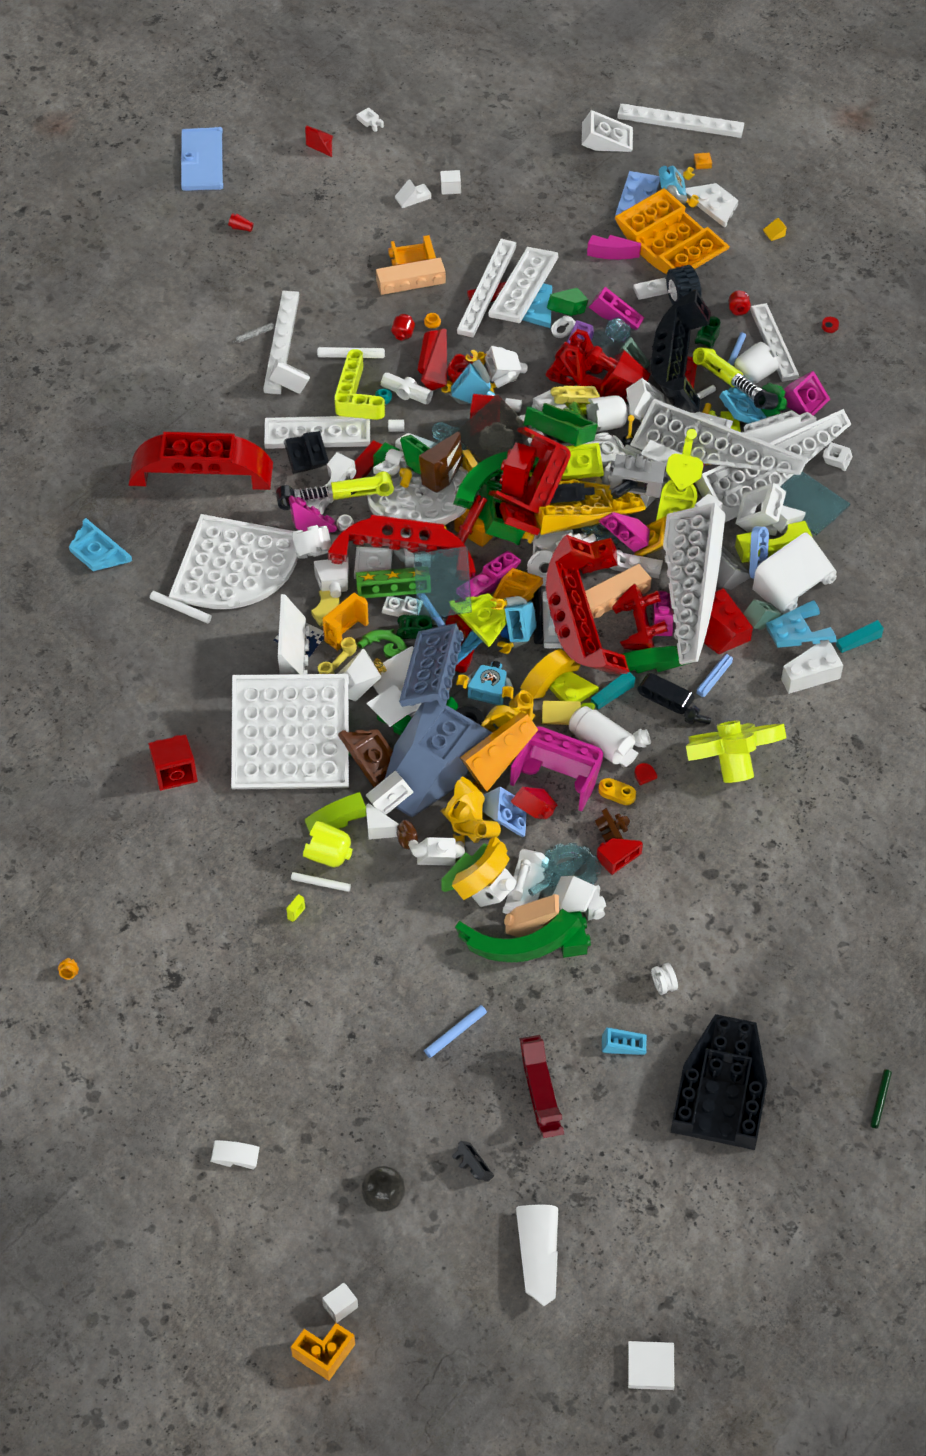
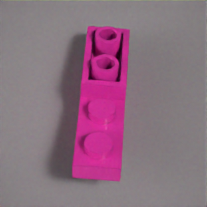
M506 551L483 566V571L457 588L456 594L465 601H467L466 598L491 594L497 589L501 579L512 568L516 569L521 560L510 551Z

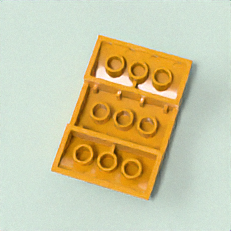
M665 188L615 216V220L628 240L641 243L640 255L665 274H667L669 269L685 265H691L696 269L730 247L709 227L703 228L685 212L686 207Z

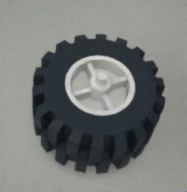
M691 265L668 270L666 286L672 305L693 290H697L702 297L699 277Z

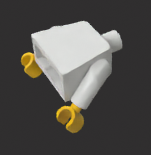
M491 346L486 354L478 352L477 360L479 359L483 365L486 363L490 380L494 382L493 384L490 382V391L494 392L496 387L500 388L507 383L516 381L520 373L525 374L527 372V364L519 362L516 352Z

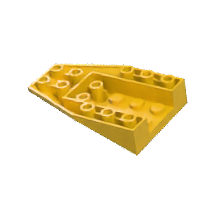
M572 479L570 481L560 480L559 484L584 483L585 488L594 487L595 494L585 495V500L550 503L546 507H539V514L534 513L540 529V534L544 535L599 524V519L612 512L629 515L645 510L646 506L639 494L627 492L620 498L613 499L610 485Z

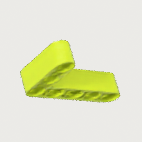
M358 349L350 350L347 354L335 394V413L344 417L382 419L385 416V401L382 397L356 394L363 371V352Z

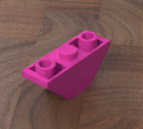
M290 495L289 503L292 521L298 530L305 532L308 531V527L316 525L318 527L327 526L329 533L337 530L334 523L335 520L329 515L323 516L316 507H309L300 497L295 498Z

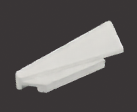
M791 410L746 424L744 432L741 433L770 443L816 422V417L808 412L798 415Z

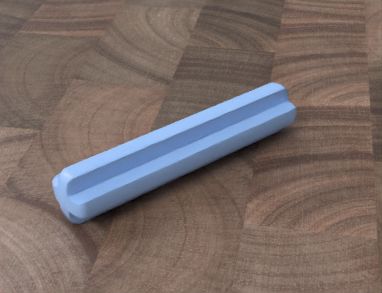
M725 654L697 688L696 693L701 697L707 695L731 665L732 656Z

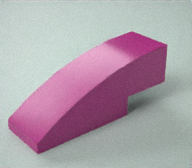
M592 235L588 242L587 256L615 260L639 258L641 243L610 235L608 239Z

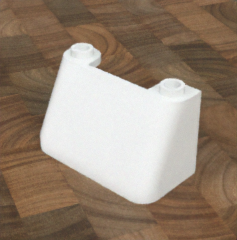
M803 533L757 567L752 590L784 615L796 609L798 597L820 581L824 585L833 583L837 577V571L815 540L808 533Z

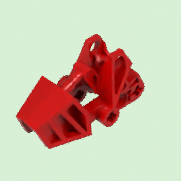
M576 329L569 338L570 344L565 341L555 355L554 362L546 372V376L553 382L566 386H595L597 392L600 393V397L620 396L625 402H628L626 389L641 378L648 381L650 373L625 350L616 355L615 358L606 356L600 346H593L588 332ZM577 334L582 335L585 339H579ZM604 369L608 371L603 380L586 374L588 370L594 374L603 372Z

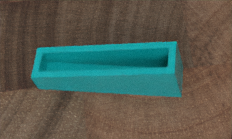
M876 620L838 639L836 646L843 653L881 638L884 628Z
M630 672L620 675L591 697V703H594L595 707L599 710L633 688L635 677Z

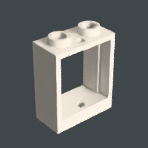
M771 483L744 493L735 524L745 531L751 532L755 526L765 527L777 523L780 518L786 491L775 483ZM764 502L762 511L755 513L757 504Z

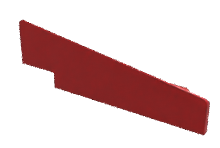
M446 329L424 333L418 371L422 375L421 381L432 391L447 385Z

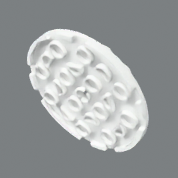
M460 466L450 485L438 493L423 486L421 474L413 471L409 487H402L400 485L402 477H400L398 472L391 476L394 486L392 494L389 496L367 495L369 508L374 515L446 525L460 517L467 510V508L453 505V502L468 472Z

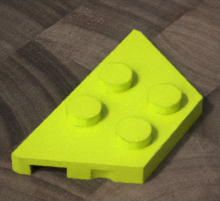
M489 593L478 597H468L465 602L456 603L455 600L450 601V607L488 647L492 645L507 624L505 609H492L491 607H495L497 602L490 601L493 597Z

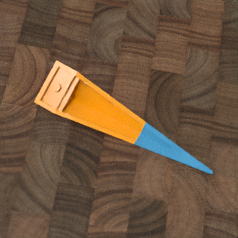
M512 568L501 579L492 597L504 600V598L520 596L528 602L534 597L533 594L542 586L543 578ZM473 630L461 646L458 663L483 642Z

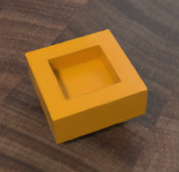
M710 153L694 154L696 169L712 168Z

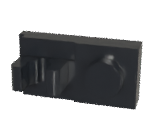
M460 1141L457 1147L458 1150L452 1155L453 1159L458 1160L461 1156H464L463 1162L459 1167L466 1169L470 1166V1172L477 1180L489 1182L494 1177V1174L471 1143Z

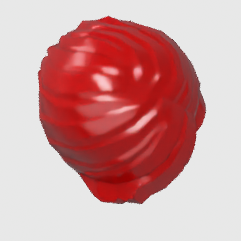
M456 354L447 367L449 380L453 384L469 365L468 363L473 364L472 361L466 360V356L462 354Z

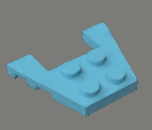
M814 600L766 623L767 630L777 648L801 646V642L810 641L813 644H820V640H829L830 643L837 642L836 635L831 627L811 632L805 622V618L820 614L819 607Z

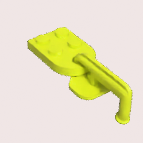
M689 429L686 432L682 454L675 453L668 458L666 473L671 480L664 485L661 491L656 521L665 516L667 517L669 513L695 507L697 491L693 483L700 480L703 471V462L697 457L690 456L693 439L697 436L695 429Z
M599 443L582 444L576 447L574 445L566 446L571 452V457L561 479L570 480L601 477L604 475Z

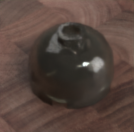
M380 1166L370 1170L362 1183L363 1199L369 1207L372 1206L381 1212L390 1211L398 1207L405 1195V1185L402 1176L394 1168L388 1166Z

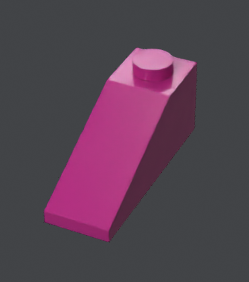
M606 287L595 296L589 306L600 317L635 330L639 328L645 318Z

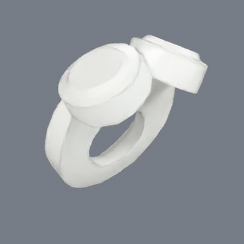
M563 316L558 319L551 327L553 336L556 338L567 337L572 332L576 321L570 316ZM569 323L563 333L557 332L558 327Z

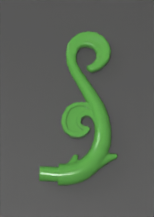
M394 629L370 631L357 643L358 647L362 649L367 644L370 645L373 642H380V640H388L392 643L384 646L383 653L389 659L407 649L405 642L395 633H392Z

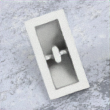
M782 506L779 521L772 525L781 534L787 532L788 524L803 521L806 512Z
M368 803L366 805L369 839L397 837L396 832L399 824Z

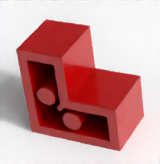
M515 443L513 448L509 449L507 459H504L501 465V470H503L500 478V484H502L501 492L523 497L528 487L529 472L535 463V447Z

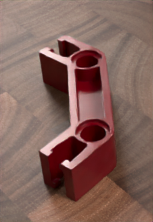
M540 1035L519 1038L524 1072L538 1129L543 1138L564 1135V1128L560 1123L562 1114L557 1107L546 1062L544 1041Z

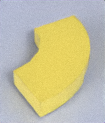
M330 590L319 591L320 603L311 610L312 616L320 627L323 626V618L340 604V597H331Z

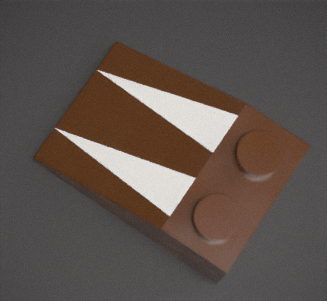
M460 432L454 433L419 455L422 485L435 493L450 485L463 462Z

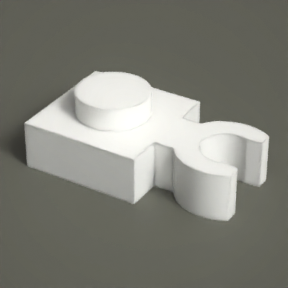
M370 108L357 114V120L366 127L371 125L373 131H377V126L384 127L383 120L379 119V115Z

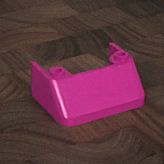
M537 727L538 731L520 751L511 766L510 785H515L521 772L533 775L539 772L541 766L576 778L574 787L580 793L579 811H583L594 789L603 760V751L591 744L544 727Z

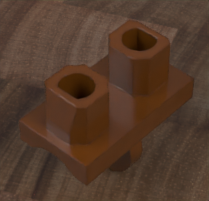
M603 809V816L596 819L595 823L601 832L610 827L611 831L602 835L605 842L612 838L623 839L619 830L621 829L623 832L628 831L629 818L616 814V820L614 821L608 809Z

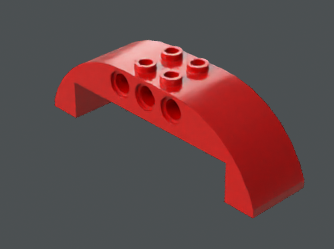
M566 535L559 542L552 555L546 576V597L550 616L555 626V633L564 651L578 664L610 674H627L629 669L625 656L603 649L579 573L580 568L595 559L591 544Z

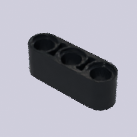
M648 673L637 687V691L641 696L678 714H684L694 701V696L690 691L653 673Z

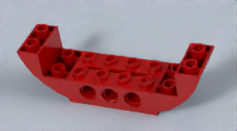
M163 432L162 435L145 441L135 451L132 458L128 486H146L148 472L251 475L253 490H270L273 461L262 448L232 433Z
M371 515L370 518L361 520L345 529L335 539L328 551V560H332L331 563L334 564L347 562L349 541H353L355 545L371 544L372 547L382 548V546H389V549L392 550L404 548L408 552L418 553V550L426 551L425 553L428 555L441 553L445 557L454 558L456 555L458 556L455 577H458L461 581L468 582L474 578L476 573L474 562L468 549L457 536L444 528V524ZM388 531L391 535H384L383 532ZM408 534L410 537L404 538L401 535ZM421 536H425V537H427L428 539H427V540H421L420 537H421Z

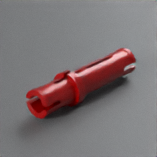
M480 495L476 496L463 524L459 526L460 530L457 537L463 544H465L469 534H472V528L487 502V499L481 498Z

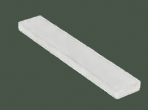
M767 303L751 306V314L763 341L771 348L769 352L772 357L776 356L777 372L781 381L798 379L799 374Z

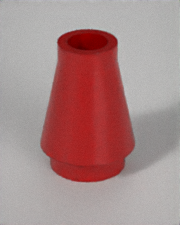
M232 213L228 226L232 227V229L251 232L254 223L238 213Z

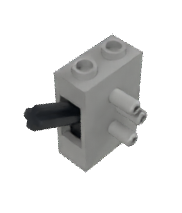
M640 453L636 457L616 454L615 461L611 460L608 482H611L612 498H620L627 492L660 498L666 463L653 461L650 458L643 459V455Z

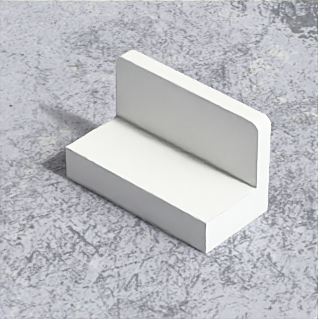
M394 771L368 792L366 797L376 809L386 815L410 796L413 791L397 771Z

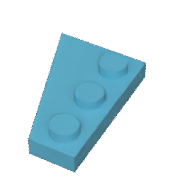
M543 283L523 317V321L551 328V310L547 308L550 294H552V285Z

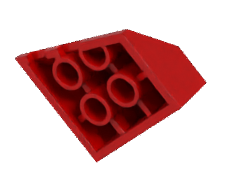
M724 588L715 592L711 616L704 639L706 646L717 654H721L751 641L753 630L752 625Z

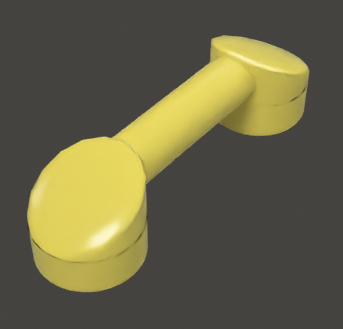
M352 637L344 638L341 641L343 652L332 663H320L318 665L319 674H335L334 671L341 663L356 652L357 645L355 639Z

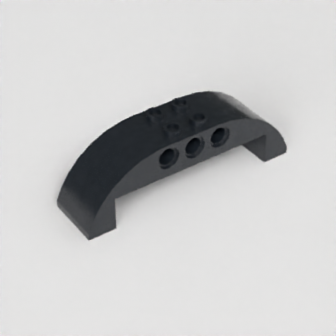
M693 290L683 296L665 313L656 329L652 345V357L650 358L652 376L669 402L674 407L690 413L699 412L700 398L685 377L690 334L693 329L709 325L711 315L710 310L697 290Z

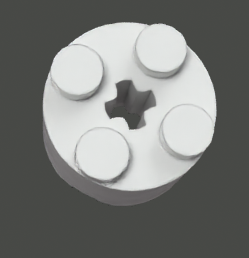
M316 525L308 527V531L305 532L303 530L292 532L298 559L327 554L332 546L327 526L318 527Z

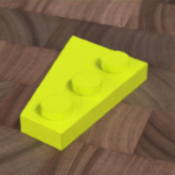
M573 672L563 673L549 687L560 701L582 702L599 691L598 686Z

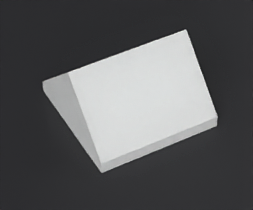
M276 359L269 380L299 394L310 379L307 373Z

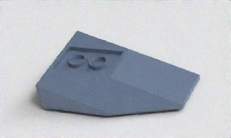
M438 700L421 703L394 746L385 776L387 778L394 771H397L413 791L410 796L395 808L410 817H414L454 790L457 780H460L462 776L466 778L469 773L460 757L493 732L447 705L441 708Z

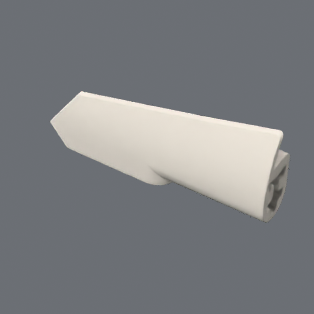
M553 1205L516 1207L525 1292L545 1306L556 1298L558 1208Z

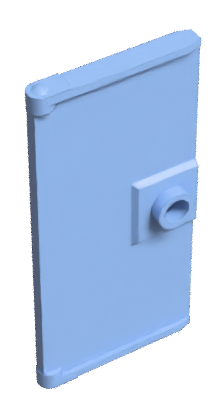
M221 127L182 129V190L223 189V129Z

